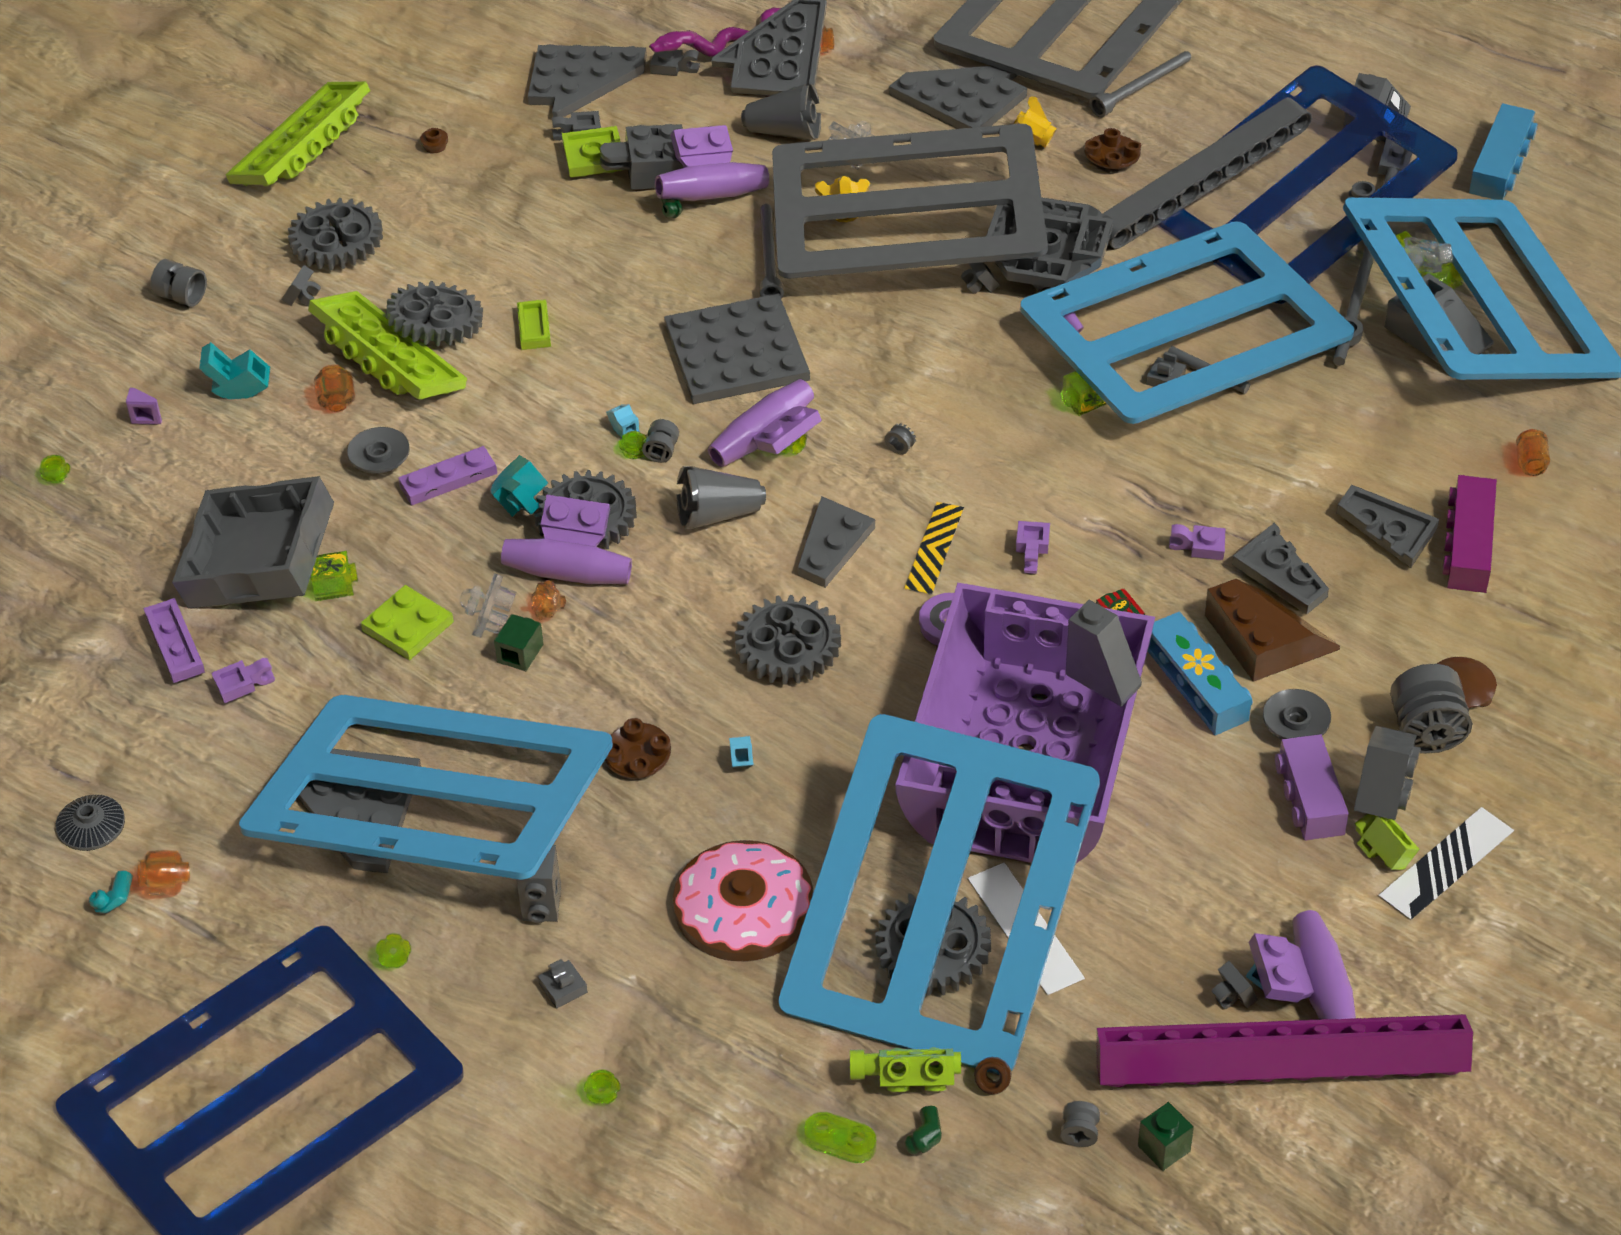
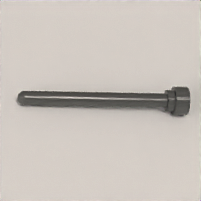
M1188 51L1180 53L1111 94L1103 92L1097 94L1090 99L1092 112L1100 118L1108 115L1113 111L1117 102L1191 60V53Z
M763 204L760 208L765 278L760 283V297L779 294L782 299L784 295L783 283L776 276L772 208L769 204Z

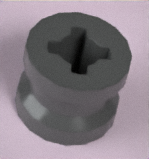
M1073 1101L1066 1104L1063 1109L1065 1123L1061 1126L1062 1140L1076 1147L1094 1145L1098 1139V1129L1096 1128L1100 1120V1110L1098 1107L1085 1101Z

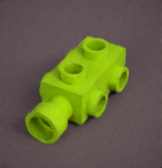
M894 1048L891 1050H879V1053H864V1050H850V1080H865V1076H880V1087L887 1086V1090L891 1092H905L910 1090V1086H924V1090L944 1091L947 1089L946 1085H954V1074H961V1052H953V1048ZM934 1061L940 1062L938 1065L930 1064ZM896 1062L903 1063L901 1066L893 1065Z

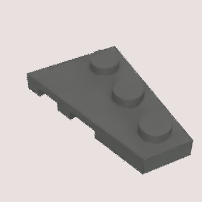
M1351 485L1338 503L1337 513L1410 568H1412L1439 524L1438 518L1354 485Z
M821 496L799 562L798 576L826 588L875 529V519Z
M1274 522L1233 555L1232 565L1305 614H1308L1328 598L1329 588L1308 563L1302 562L1296 554L1294 545L1290 541L1286 542L1280 535V528Z

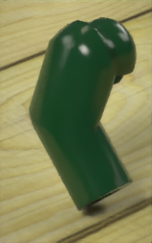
M660 198L663 203L662 212L665 217L677 218L681 215L683 209L679 200Z
M930 1105L921 1108L920 1118L922 1126L917 1128L913 1135H909L905 1139V1147L912 1155L928 1152L942 1138L938 1108Z

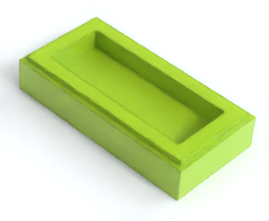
M546 300L517 302L521 349L551 347Z

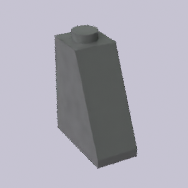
M1088 600L1068 620L1065 675L1122 707L1141 687L1142 681L1118 615Z

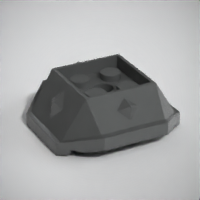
M1042 197L1048 252L1044 256L1037 258L995 261L1008 281L1032 284L1037 290L1044 287L1053 288L1073 281L1101 267L1113 229V218L1108 215L1104 216L1098 209L1088 204ZM1010 204L997 205L986 236L1016 233L1013 206Z

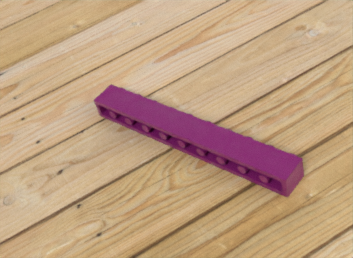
M1466 1014L1097 1028L1096 1067L1100 1085L1123 1087L1127 1084L1158 1086L1163 1083L1173 1082L1193 1085L1201 1081L1234 1083L1237 1080H1258L1269 1082L1274 1079L1284 1078L1303 1081L1312 1077L1344 1079L1348 1076L1366 1075L1372 1078H1380L1385 1075L1394 1074L1419 1076L1422 1073L1455 1075L1459 1072H1471L1473 1030Z

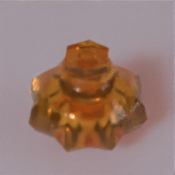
M550 580L537 583L536 589L531 596V609L539 620L552 618L557 610L564 609L566 604L565 596L560 594L554 582Z

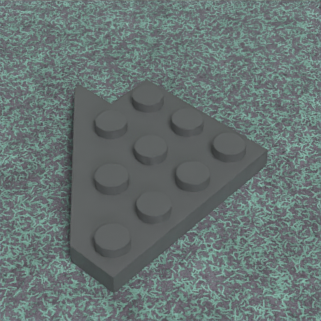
M792 0L713 56L711 60L712 67L734 68L731 83L732 93L772 96L804 84H813L815 87L827 0Z
M538 45L528 93L529 105L553 106V117H565L571 114V112L642 75L647 58L646 47Z
M993 66L906 72L889 86V95L956 129L992 126L1027 97V88L1012 81L1018 76L1017 74Z
M332 749L330 752L332 754L421 767L419 758ZM312 780L307 783L297 798L309 813L402 827L413 794ZM379 844L378 847H385V848H391V849H393L395 846H393V845H387V844ZM340 851L354 870L388 873L392 859Z

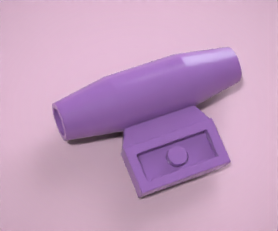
M726 125L673 130L670 136L677 161H680L685 168L660 174L655 178V191L659 198L688 201L736 197L767 188L769 185V172L765 165L730 162L733 148Z
M798 379L768 394L733 420L708 447L711 459L718 466L724 467L757 449L778 454L821 422L822 419L818 410L806 407L814 399L813 390L808 383Z
M546 495L541 520L545 539H505L501 552L502 565L538 577L583 584H628L632 569L631 558L597 547L602 539L605 538L610 513L609 504L554 495Z
M1307 910L1300 912L1293 918L1294 944L1288 942L1286 937L1254 933L1248 943L1265 998L1299 1002V1000L1309 997L1310 1003L1320 1020L1356 1018L1353 990L1338 945L1318 912Z

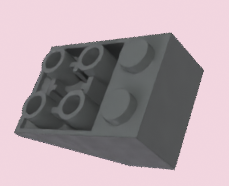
M1429 273L1422 277L1471 353L1481 354L1493 345L1494 341L1451 287ZM1397 295L1388 301L1384 328L1440 364ZM1440 344L1443 351H1448L1444 344Z

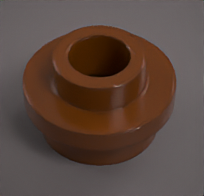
M430 128L421 134V145L429 153H440L446 148L448 134L442 129Z
M999 1057L984 1058L979 1062L974 1072L977 1086L988 1094L1003 1092L1011 1082V1069ZM996 1069L1000 1074V1078L996 1081L990 1080L987 1076V1070Z

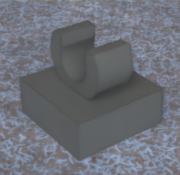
M984 262L968 263L972 269H968L961 274V278L973 294L980 291L983 284L990 292H993L1000 286Z
M304 265L281 300L292 306L298 297L302 304L309 306L310 300L314 299L312 295L316 296L321 289L317 283L308 281L314 271Z
M1165 352L1164 359L1157 357L1147 375L1146 385L1154 387L1186 374V365L1176 362L1177 355Z
M560 959L548 965L549 970L538 976L539 985L556 1009L588 993L586 982L570 960L564 962Z
M1230 961L1218 969L1224 981L1216 985L1212 989V993L1224 1009L1231 1007L1237 999L1246 1008H1249L1258 1001L1252 986Z

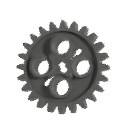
M339 198L336 203H332L330 199H327L326 205L315 202L316 208L314 209L306 206V214L297 213L298 220H291L292 227L288 228V239L293 255H298L299 261L306 260L307 266L317 263L318 269H321L325 264L329 265L330 270H333L334 266L338 264L342 269H345V263L348 262L356 266V259L366 261V254L374 255V248L380 247V240L383 239L382 222L379 219L378 213H373L371 206L364 208V202L362 201L354 205L353 199L348 200L347 203H343L342 198Z
M433 281L429 282V286L418 282V287L407 284V290L398 288L397 293H391V299H387L386 319H388L389 326H394V332L402 331L403 338L412 336V342L422 339L424 340V345H427L430 341H434L437 346L440 345L441 341L452 345V340L462 343L463 337L471 339L472 333H479V328H482L483 307H481V301H475V295H467L466 289L457 291V285L448 288L445 282H442L439 286H435Z
M587 470L585 476H580L578 471H574V478H569L563 474V482L551 480L552 488L543 487V495H537L536 497L540 507L534 512V518L540 536L544 535L541 520L546 495L609 504L610 513L605 538L598 544V546L602 545L605 549H609V541L619 544L620 535L628 536V528H634L635 526L634 519L637 518L635 496H632L631 488H625L623 480L615 483V475L613 474L605 479L603 471H600L596 476H592L590 470Z
M778 595L776 596V603L763 599L764 607L752 605V613L744 612L743 621L737 622L738 631H735L736 654H739L740 663H747L748 672L757 669V678L759 679L768 674L770 683H773L777 677H781L784 685H786L789 678H794L795 682L799 684L800 676L803 675L809 680H813V671L823 675L824 665L832 667L833 658L839 657V648L841 647L840 624H836L835 615H829L828 607L818 608L817 600L808 605L806 604L805 596L799 602L794 601L793 595H790L787 601H782Z
M911 893L908 894L907 904L896 900V911L885 910L886 920H879V932L875 933L876 955L880 957L881 969L887 968L889 979L892 978L916 902V898ZM966 897L958 902H954L926 991L927 996L931 995L933 988H938L941 995H945L946 986L949 985L957 992L959 991V981L961 980L969 985L972 984V973L981 975L982 964H988L989 962L988 952H991V929L986 927V916H979L977 905L968 908ZM953 948H962V950H958V951L952 950V949H953Z

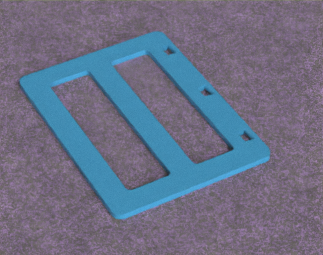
M1350 197L1345 200L1343 210L1443 369L1452 378L1459 380L1621 378L1620 356L1513 203L1507 200ZM1387 222H1423L1428 225L1512 354H1473L1469 351ZM1457 222L1495 223L1499 226L1585 354H1548L1542 351ZM1364 225H1368L1371 230H1367ZM1401 283H1405L1408 289L1405 290ZM1440 344H1444L1448 351H1443Z
M1231 222L1028 296L1022 299L1020 303V312L1110 408L1124 422L1130 424L1143 422L1346 343L1353 338L1354 327L1256 233L1242 222ZM1215 237L1218 240L1210 244L1206 242L1207 240L1213 239ZM1231 253L1238 254L1262 277L1094 341L1085 340L1063 317L1066 314ZM1136 266H1142V269L1136 270L1134 272L1130 270L1131 268H1134ZM1060 294L1065 295V297L1057 300L1052 298ZM1278 300L1287 301L1312 325L1141 392L1134 391L1109 365Z
M349 695L335 696L329 700L239 821L240 831L247 837L512 879H528L536 874L612 749V737L609 733ZM360 724L566 754L569 757L554 781L549 785H541L332 754L330 752L350 725ZM320 780L532 812L533 814L514 843L507 844L289 810V808L308 782ZM281 828L295 830V832L289 833L279 830ZM379 844H387L395 847L391 849L378 846ZM480 860L495 861L496 864L480 863Z
M880 714L872 718L779 996V1006L782 1011L791 1017L905 1049L953 1048V1052H961V1065L976 1068L984 1058L999 1057L1009 1065L1012 1071L1016 1065L1100 786L1098 772L1086 765L886 714ZM904 755L954 768L957 773L886 997L883 1002L874 1003L823 988V981L895 760L898 756ZM996 780L1047 792L1052 795V799L982 1027L979 1030H971L924 1017L920 1014V1010L991 784ZM1071 805L1083 807L1077 826L1066 822ZM1040 908L1052 909L1046 929L1035 926ZM1008 1012L1016 1015L1020 1014L1014 1035L1003 1031ZM996 1069L987 1070V1072L1000 1075Z

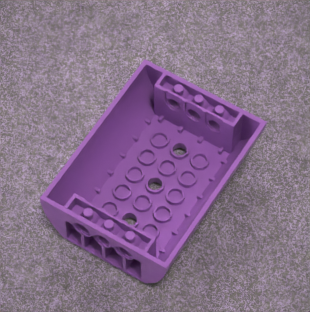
M957 583L915 722L1018 748L1021 744H1030L1034 747V749L1029 750L1031 752L1094 768L1099 774L1100 786L1078 855L1077 864L1095 848L1102 835L1137 691L1120 707L1065 675L1068 620L1084 604ZM1105 608L1118 615L1141 678L1155 617ZM1035 694H1043L1046 695L1048 698L1045 700H1036L1032 697ZM904 756L895 784L899 805L914 829L927 842L934 844L957 771L954 768ZM1000 780L994 781L987 796L971 851L1032 863L1052 795ZM1071 805L1066 822L1077 826L1083 807Z

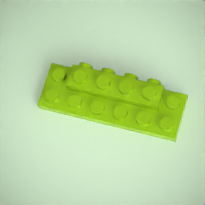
M327 82L225 174L229 183L243 184L244 186H269L275 183L278 178L289 180L299 175L305 169L307 163L312 162L317 156L321 155L323 148L331 145L334 140L339 138L340 132L347 130L356 122L359 115L355 106L359 105L363 101L362 98L370 92L367 82Z
M358 291L310 300L308 311L326 325L324 330L326 342L330 345L335 344L336 347L340 348L346 359H353L356 363H359L362 371L377 378L383 389H390L397 395L410 392L417 399H426L431 396L465 389L467 377L420 340L412 342V336L403 338L402 331L394 332V326L388 325L386 313Z

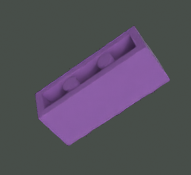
M1322 734L1282 739L1280 754L1275 755V765L1277 773L1283 774L1285 779L1283 784L1284 794L1287 801H1292V818L1295 827H1300L1304 840L1345 835L1349 813Z

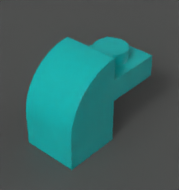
M211 342L202 347L199 369L202 370L205 376L213 380L211 392L226 399H246L268 388L270 366L250 349L231 360Z
M519 455L495 479L491 487V494L511 517L521 509L532 515L540 507L533 497L548 482L528 459Z

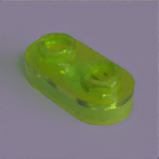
M817 1112L811 1115L805 1122V1141L813 1150L851 1163L867 1162L876 1153V1134L872 1128L865 1124L829 1112ZM821 1126H826V1127H828V1128L825 1129V1130H820V1129H818V1127H821ZM855 1137H859L863 1140L857 1142L853 1141L852 1139Z

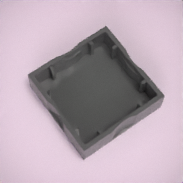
M320 476L278 481L261 486L244 485L205 490L194 520L192 536L183 551L172 581L188 609L305 595L334 505V501Z

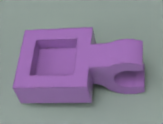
M1018 521L1016 552L1025 553L1024 573L1037 574L1038 553L1048 554L1050 523Z
M1173 524L1169 548L1173 550H1191V557L1223 560L1226 528L1194 525L1193 532H1191L1184 525Z
M267 658L259 659L246 667L241 660L211 673L224 703L256 691L255 683L267 685L275 681L271 671L272 667Z

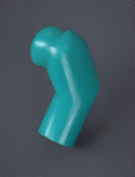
M118 871L114 878L112 890L107 893L103 890L93 892L89 897V904L94 907L95 912L106 914L124 904L128 899L133 875L127 871Z

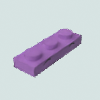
M482 446L398 477L400 488L412 506L497 474V467L486 448Z
M175 598L143 608L173 683L205 673L202 660Z

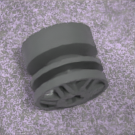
M1422 664L1403 672L1392 683L1390 696L1397 715L1398 726L1401 732L1417 735L1414 746L1421 748L1420 753H1440L1452 749L1464 742L1471 733L1473 723L1465 701L1461 680L1458 673L1449 666Z

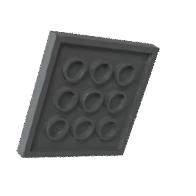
M779 294L664 316L665 327L693 404L786 386L798 379L810 381V370Z

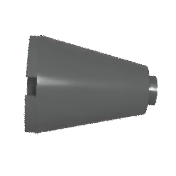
M804 84L747 104L745 110H742L741 113L743 126L747 127L749 132L810 141L815 140V138L819 137L821 130V113H816L815 104L820 103L816 88L813 84Z
M682 466L679 471L677 484H683L681 494H676L677 510L682 526H685V529H695L757 512L760 510L761 505H764L766 502L765 487L761 486L760 482L756 479L693 466Z

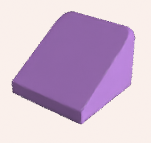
M130 387L126 405L131 424H161L162 418L157 399L136 388Z

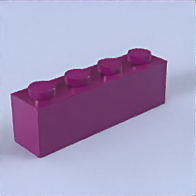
M1458 475L1456 487H1450L1448 506H1453V510L1448 509L1446 528L1452 529L1451 533L1446 532L1444 551L1450 552V556H1444L1442 574L1448 575L1447 588L1487 593L1492 562L1497 479Z

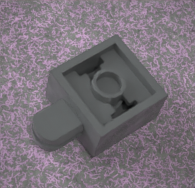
M682 124L626 127L625 142L604 143L601 146V167L605 170H628L631 189L655 188V178L657 175L685 168L680 161H677L670 136L673 130L683 129Z

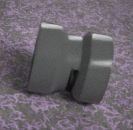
M665 419L653 421L648 430V437L643 444L642 451L644 455L654 462L662 463L669 461L674 452V445L679 437L678 427L673 422Z

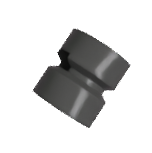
M163 259L153 270L150 286L154 295L170 300L174 299L175 302L193 307L202 300L205 294L207 278L202 270L183 266V264L169 259Z

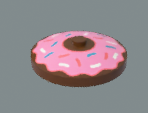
M752 840L726 842L701 852L681 871L673 892L674 915L677 925L685 938L693 946L710 956L741 962L765 959L784 951L798 940L814 893L813 885L807 870L800 861L780 847Z

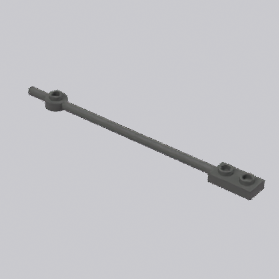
M1389 130L1378 168V174L1386 175L1379 198H1391L1397 177L1406 179L1416 145L1417 134ZM1366 246L1346 316L1344 317L1354 327V334L1350 341L1336 347L1333 362L1338 366L1344 365L1349 346L1358 344L1362 339L1363 325L1357 318L1374 261Z

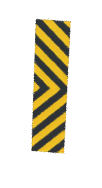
M941 502L936 503L904 589L933 594L964 507Z

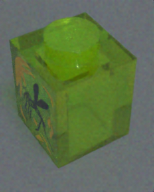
M1076 371L1063 376L1062 400L1078 416L1107 404Z
M347 551L317 555L311 574L315 601L354 595L352 582H358L356 564L349 563Z

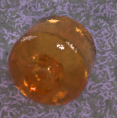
M339 365L325 366L314 377L315 396L319 406L332 412H340L345 410L355 400L353 377L343 367Z
M177 850L148 851L144 859L138 860V887H144L146 894L150 896L177 895L181 891L183 883H189V862H183L182 856Z

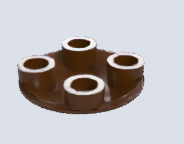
M1108 128L1104 131V134L1085 141L1084 153L1092 163L1098 166L1118 169L1135 164L1140 158L1142 145L1138 141L1121 135L1118 129Z
M1450 657L1437 663L1449 666L1458 673L1468 708L1486 707L1491 704L1496 692L1497 682L1493 672L1485 664L1468 657Z
M638 718L628 719L625 721L624 726L611 734L613 747L605 761L613 772L622 777L639 779L651 776L660 771L668 762L671 755L670 738L655 725L643 723Z

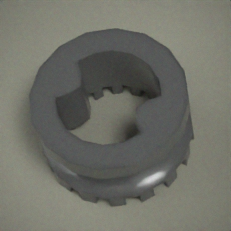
M898 423L895 424L891 431H888L885 435V443L890 450L903 455L914 445L916 436L913 435V431H909L911 428L908 427L907 429V425L902 426V423L899 425Z

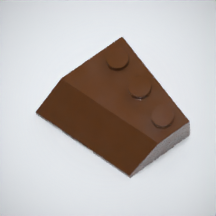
M1233 579L1207 589L1205 616L1253 682L1340 650V645L1267 593L1239 579Z

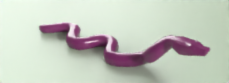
M773 7L765 10L760 16L759 23L781 8ZM728 27L719 31L712 42H709L694 31H673L657 38L654 43L649 45V48L653 52L677 50L682 44H686L705 56L713 57L725 49L728 42L736 41L749 31L737 27Z

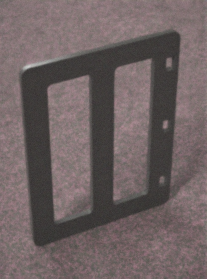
M967 0L934 35V46L1091 99L1097 94L1105 92L1183 0H1143L1080 71L1042 60L1040 57L1091 0H1056L1012 48H1006L970 36L1003 0ZM1139 29L1146 30L1144 34H1140L1137 31ZM1102 72L1109 73L1106 78L1100 76Z
M1027 124L781 144L772 150L778 273L783 278L792 279L1037 258L1044 256L1048 252L1032 128ZM999 134L998 137H982L983 135ZM911 142V144L894 145V143ZM822 150V152L805 153V151ZM996 152L1007 154L1009 178L1006 180L804 197L802 195L801 171L804 169ZM1010 204L1014 208L1016 233L811 252L805 250L804 224L809 221Z

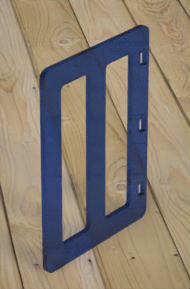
M1319 65L1311 66L1224 136L1285 98H1292L1305 110L1318 99H1325L1356 119L1228 223L1242 222L1258 235L1378 136H1385L1416 155L1417 158L1368 198H1413L1457 161L1458 152L1454 146L1325 67ZM1299 87L1302 91L1295 97L1292 96L1290 93ZM1184 209L1158 224L1180 240L1213 229ZM1345 216L1289 262L1288 265L1310 284L1362 239L1349 218ZM1364 225L1367 230H1371L1368 225ZM1215 237L1213 239L1207 240L1206 242L1210 244L1218 240ZM1236 253L1212 260L1245 284L1262 278ZM1278 300V301H1275L1274 303L1281 304V303H1286L1287 301H1285V300Z
M318 926L63 1093L56 1101V1110L60 1118L159 1235H244L462 1081L464 1070L462 1063L331 927ZM298 952L301 958L288 967L281 963ZM317 972H325L355 1003L345 1013L145 1148H137L108 1115L110 1110ZM207 1013L208 1020L194 1029L190 1026L189 1023ZM377 1033L384 1034L416 1068L412 1073L204 1217H196L165 1181L166 1177ZM112 1075L115 1081L97 1092L94 1086Z

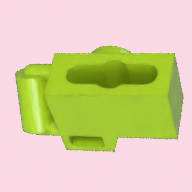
M1366 814L1354 823L1356 825L1355 830L1361 836L1357 842L1358 846L1369 858L1379 855L1384 860L1385 865L1390 867L1391 870H1404L1420 850L1395 820ZM1367 842L1372 846V849L1367 846Z

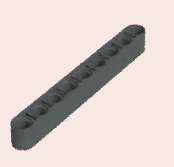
M1285 98L1102 213L1104 216L1108 215L1113 218V229L1108 244L1114 249H1119L1304 132L1312 121V115L1292 98Z

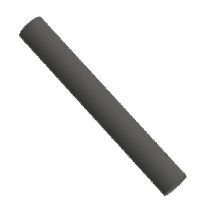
M1171 346L1168 350V353L1177 355V362L1185 364L1191 369L1199 370L1211 365L1174 346ZM1245 381L1231 388L1246 394L1250 388V383Z

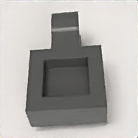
M682 50L654 52L650 63L651 74L677 76L679 71L697 73L700 63L691 61L697 60L699 52L696 50H688L685 54H683Z
M599 111L571 112V118L560 116L552 118L553 128H561L552 130L554 140H562V133L601 128Z

